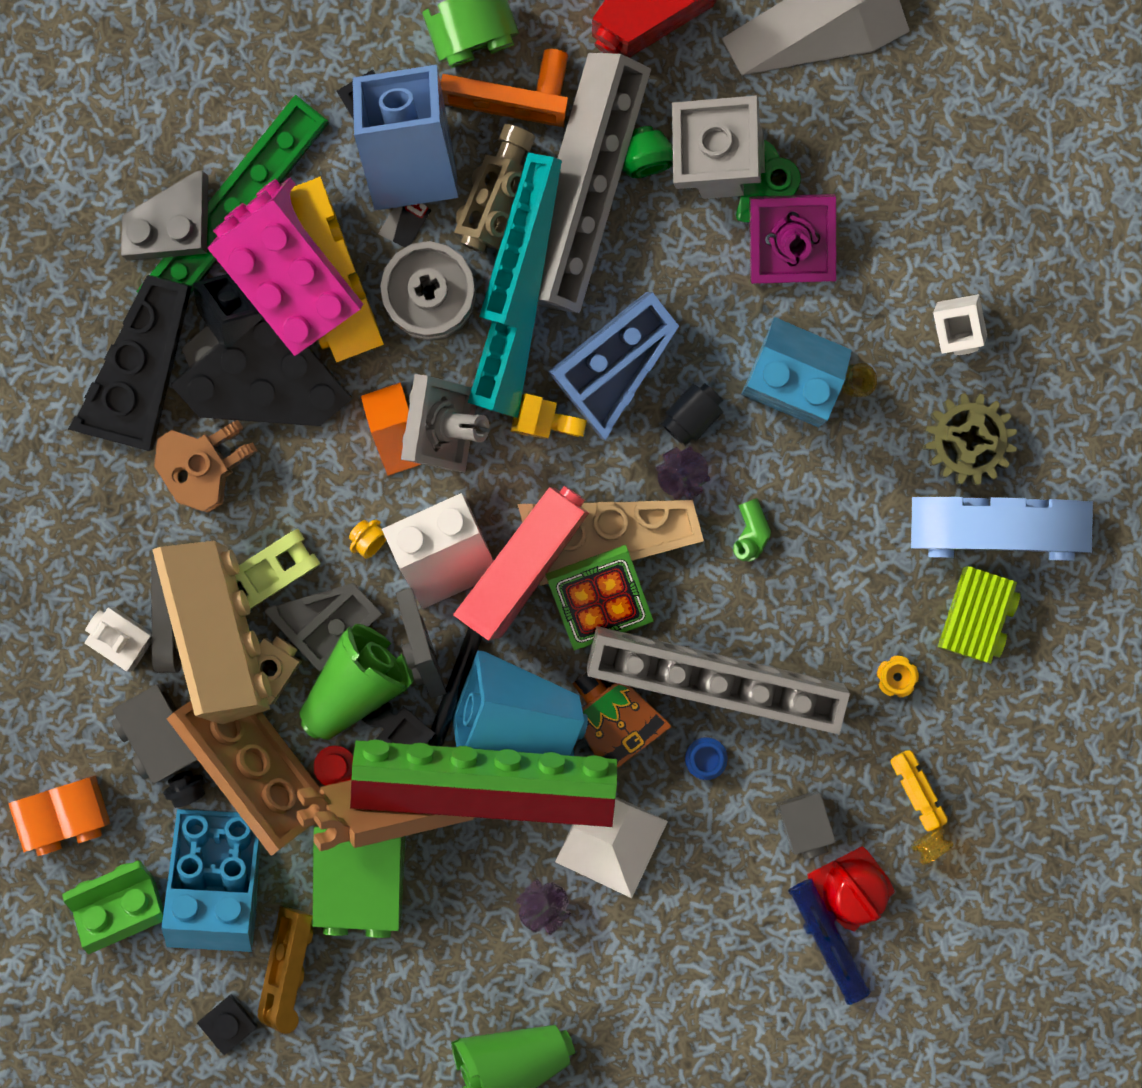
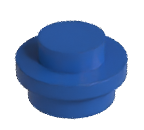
M710 737L699 738L693 741L687 748L685 763L689 772L696 778L702 780L717 778L727 766L728 756L726 749L716 739Z

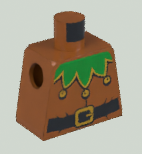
M587 672L572 683L587 703L582 707V711L588 717L584 736L596 756L617 759V768L671 727L668 721L630 686L613 683L607 688L601 679L588 677Z

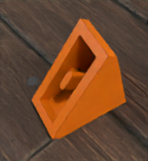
M401 382L362 395L361 399L369 428L387 475L389 476L422 465L401 460L402 441L409 412V405Z

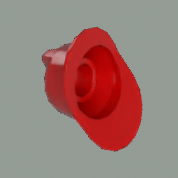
M863 846L807 874L814 893L832 917L845 929L854 932L861 925L880 919L887 907L889 898L895 893L887 875Z

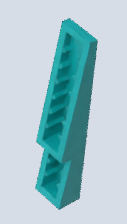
M529 152L479 315L480 318L492 322L468 399L470 404L516 418L519 417L562 160L555 157Z

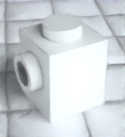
M979 294L937 302L933 314L942 354L954 352V355L970 354L978 351L979 347L985 345L987 331Z

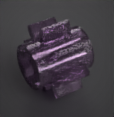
M691 446L682 451L675 447L663 454L665 462L658 465L656 470L658 471L659 485L665 493L673 496L674 500H678L683 496L691 500L703 493L701 485L710 481V477L708 476V464L701 454L693 451Z
M536 879L516 899V902L521 905L519 908L521 922L534 933L545 928L546 932L552 935L571 916V912L566 909L569 904L568 896L564 889L554 882L546 883L542 886L541 882Z

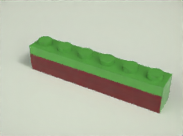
M356 740L352 763L350 809L613 827L617 789V759L596 755L581 757L560 755L554 752L539 754L517 752L511 749L498 751L473 749L468 746L442 747L430 746L425 743L401 744L387 743L382 740Z

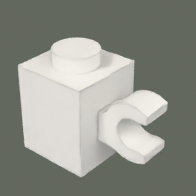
M108 607L105 612L97 611L85 630L90 634L85 644L125 671H133L152 643L151 631L115 607Z

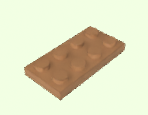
M189 701L167 718L168 722L271 856L308 828H303L298 821L297 811L307 809L311 805L303 806L297 797V789L312 787L320 792V787L262 712L226 724H219L196 717L192 703Z

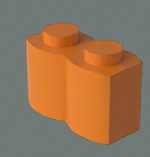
M96 775L8 803L23 852L35 849L37 857L62 849L60 841L76 836L78 844L103 836L100 828L111 824Z

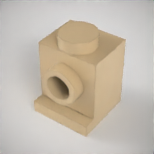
M276 636L273 642L268 638H263L260 643L261 654L256 656L260 672H263L262 665L266 660H273L277 664V672L273 676H267L272 695L267 697L269 705L275 704L302 662L294 656L298 649L279 636Z

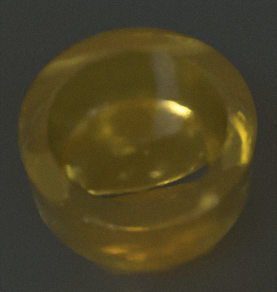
M866 363L849 365L841 389L851 397L869 396L877 385L875 370ZM852 378L863 379L862 386L853 384Z

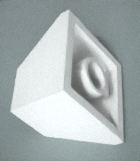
M616 797L613 827L573 824L555 862L632 898L668 821Z

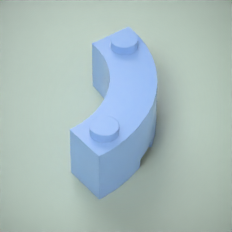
M912 497L911 548L928 549V557L954 558V550L1049 552V560L1075 561V553H1092L1093 501L990 497L989 506V499Z

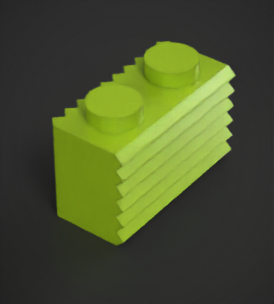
M963 567L938 648L990 664L993 656L1000 658L1007 640V634L1001 632L1006 616H1014L1020 600V593L1015 592L1017 582L973 567Z

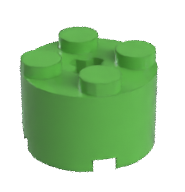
M446 0L437 4L440 13L432 16L429 9L422 12L439 62L447 61L451 69L474 61L473 52L488 47L490 53L495 54L515 46L512 37L519 34L508 0Z

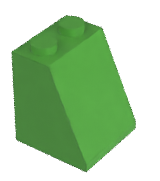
M318 825L314 826V834L322 833L327 830H321ZM406 836L354 848L347 841L324 851H320L313 842V927H323V934L334 936L348 935L349 929L366 930L365 936L374 938L391 937V931H399L402 917Z

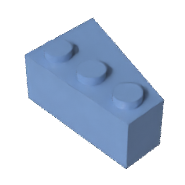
M645 292L547 372L597 435L606 440L612 431V427L625 407L631 402L634 393L647 373L653 368L679 325L653 292Z

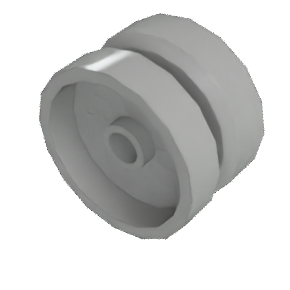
M431 241L410 244L395 253L384 269L380 285L383 305L395 325L410 337L426 341L445 339L461 330L472 316L477 298L474 277L464 258L448 245ZM427 286L436 288L434 290L435 298L432 300H426L425 296L422 295L423 289Z

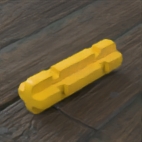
M906 750L895 755L890 760V763L896 775H902L903 779L900 782L915 811H921L922 815L919 816V819L925 830L933 831L948 822V817L942 806H936L935 802L938 801V798L923 770L918 771L916 766L919 765V762L914 752Z

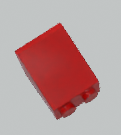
M604 0L592 18V37L597 39L594 45L603 53L622 54L630 58L714 6L717 0Z

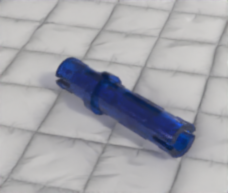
M813 879L804 880L791 887L788 892L792 895L805 921L803 928L806 934L813 936L827 967L830 969L845 998L846 1004L851 1005L867 997L871 991L867 988L851 953L847 949L834 923L837 919L834 912L827 910L814 886ZM810 907H814L824 929L828 934L827 937L824 935L822 929L820 928ZM832 946L835 948L849 976H845L831 949Z

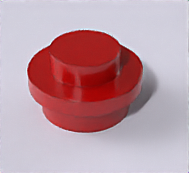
M332 745L322 749L314 760L316 778L325 786L351 780L353 754L347 748L339 745Z

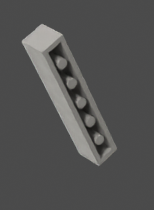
M588 53L557 158L562 160L538 299V305L546 308L580 313L651 72V68L622 54Z

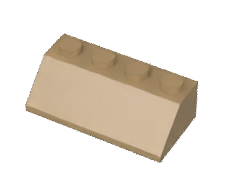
M216 541L171 545L152 549L194 715L219 724H226L270 710L267 697L272 695L271 686L265 672H260L256 656L261 654V648L255 632L249 630L246 615L250 614V606L246 594L238 588L235 575L239 574L240 569L233 550H228V547Z

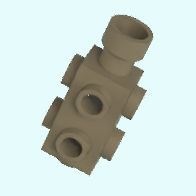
M504 124L498 138L501 145L497 155H485L482 165L474 170L472 174L473 187L467 202L456 213L457 226L454 233L463 237L461 245L479 253H484L486 248L499 250L524 168L520 163L524 154L530 153L536 138L529 131L511 124ZM488 174L490 182L486 185L485 177ZM472 213L474 219H473V222L470 224V223H469V217H470V214Z

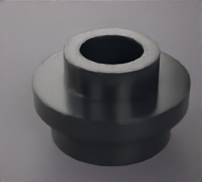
M191 771L180 773L168 780L169 787L163 792L165 799L171 800L175 808L189 805L205 795L203 789L205 780L202 775L193 776Z

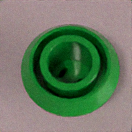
M643 126L633 130L622 168L624 173L631 178H644L661 173L673 166V145L662 131L653 130L652 126Z

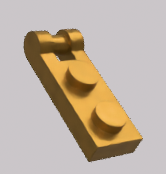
M280 906L258 1007V1019L262 1024L274 1028L276 1031L289 1034L297 1028L299 1023V1017L294 1010L298 988L301 987L304 980L303 962L306 948L311 943L313 937V915L298 909Z

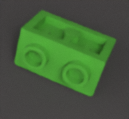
M141 861L122 864L114 871L97 879L81 882L74 889L62 894L64 903L73 912L82 948L88 955L155 926L163 920L164 908L156 882Z

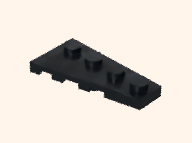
M153 275L146 276L122 323L124 325L115 343L110 346L104 358L106 361L95 382L91 383L84 397L86 399L78 415L73 418L68 430L146 451L153 450L192 289L191 285Z

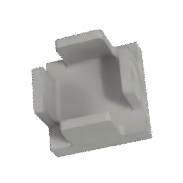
M757 95L672 102L673 184L676 189L697 188L703 199L743 196V184L761 183V173H765V149Z

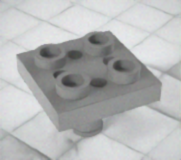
M414 375L413 387L409 397L410 406L406 430L402 441L401 460L450 471L466 472L470 441L483 442L489 434L488 432L476 431L474 428H489L490 426L486 416L481 414L475 415L476 405L468 403L472 387L427 375Z

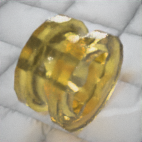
M943 827L930 831L911 844V849L914 852L918 851L921 858L919 861L922 865L939 858L954 846L951 840H945L943 836L945 830Z

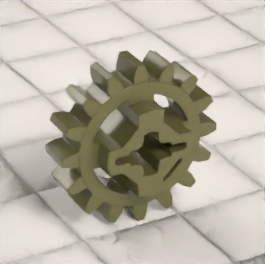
M966 393L959 395L957 406L950 399L942 402L946 412L943 414L936 410L933 411L930 416L936 422V425L926 426L923 431L932 436V441L923 445V450H934L936 455L928 462L930 466L941 463L944 468L941 471L940 477L944 479L951 473H955L957 485H962L967 476H970L974 486L980 485L982 473L990 480L997 478L994 467L1008 468L1010 464L1003 456L1005 453L1016 452L1017 448L1007 443L1009 437L1017 434L1016 429H1006L1004 425L1011 418L1010 413L999 416L996 411L1000 403L996 400L988 405V407L985 406L983 394H978L973 403L969 402ZM967 412L964 423L960 426L946 425L954 415ZM985 417L992 423L997 436L989 433L984 424ZM972 429L974 430L973 436L976 439H980V442H984V444L975 445L970 450H967V442L960 440V437L956 436L965 434ZM943 443L950 444L956 454L955 463L946 454ZM982 452L993 454L987 463L980 467L972 468L973 464H975L976 456Z

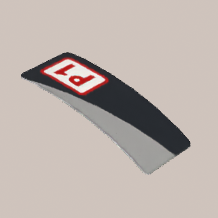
M424 204L393 208L378 234L403 247H407L412 244L432 210Z

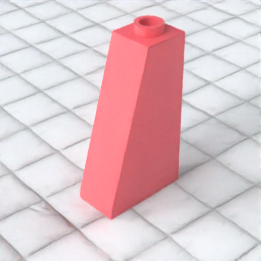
M563 486L561 491L549 487L453 616L488 641L501 638L590 513L581 507L585 499L566 486Z

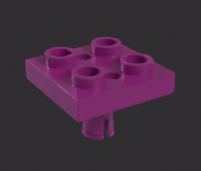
M835 194L749 197L751 284L836 281ZM796 212L798 217L790 215V219L796 222H788L786 218L788 213ZM773 233L777 235L776 242L770 236L768 239L770 244L766 243L765 239L768 234Z

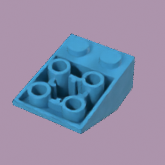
M177 809L161 927L167 947L252 952L256 921L260 841L238 812Z

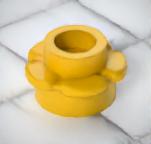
M377 519L370 522L363 520L353 528L349 535V539L352 541L350 551L353 554L357 552L365 559H368L377 553L386 542L380 526L381 522Z
M891 657L890 661H884L878 667L879 688L888 696L897 695L901 698L910 695L914 691V685L919 679L917 667L910 664L906 657ZM895 673L901 674L899 681L894 680L893 676Z

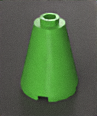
M355 624L352 628L349 626L342 633L299 711L302 720L301 726L309 736L315 739H332L405 692L414 681L411 669L409 670L405 657L400 654L395 658L387 650L391 642L386 637L362 624Z
M556 1025L463 1037L451 1042L457 1071L461 1069L466 1085L463 1088H537L570 1065L569 1056L575 1054L574 1046L567 1030L560 1032Z

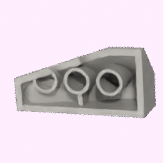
M783 0L724 36L722 41L740 74L743 76L805 63L872 53L909 33L910 30L900 0Z

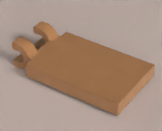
M351 780L320 787V792L312 787L297 789V797L303 806L311 805L307 809L297 811V819L303 828L317 824L321 830L327 829L325 832L314 834L313 842L320 851L329 850L339 843L347 841L354 848L474 820V817L350 809Z

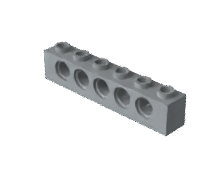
M596 626L587 662L588 677L840 735L850 692L844 683Z

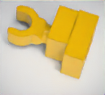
M526 393L522 394L519 417L513 418L510 432L546 439L549 438L550 431L554 430L571 436L583 437L587 420L556 414L557 403Z

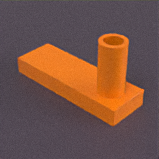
M558 49L544 50L536 91L442 74L441 88L444 104L564 128L568 97L561 96L569 56L566 52Z

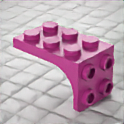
M290 177L281 184L277 179L272 180L256 193L257 197L247 205L242 203L224 217L225 221L213 230L217 237L209 245L208 250L287 348L296 356L359 311L363 303L300 223L291 203L290 193L296 184Z

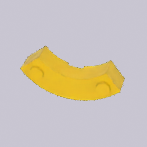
M321 176L294 186L291 190L290 198L300 223L363 303L359 311L318 339L322 350L330 347L337 363L384 345Z

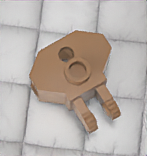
M239 420L230 423L211 436L204 434L197 439L171 430L157 439L154 467L177 503L207 513L223 504L226 477L233 473L231 469L258 451L252 442L242 445L234 453L224 458L217 446L236 437L242 431L243 427ZM186 470L188 478L185 482L180 483L179 474L181 471Z

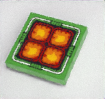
M626 545L545 574L574 651L592 644L596 626L627 632L654 622Z

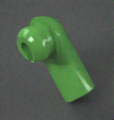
M758 498L738 506L746 527L738 541L735 542L733 552L736 558L741 561L749 562L757 559L762 554L771 536L770 527Z

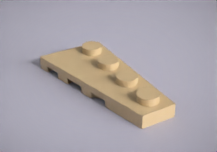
M693 500L583 503L581 507L590 513L547 573L623 545L627 546L631 560L634 561L703 542L704 539ZM518 504L522 523L536 504ZM546 575L540 582V586L548 584Z

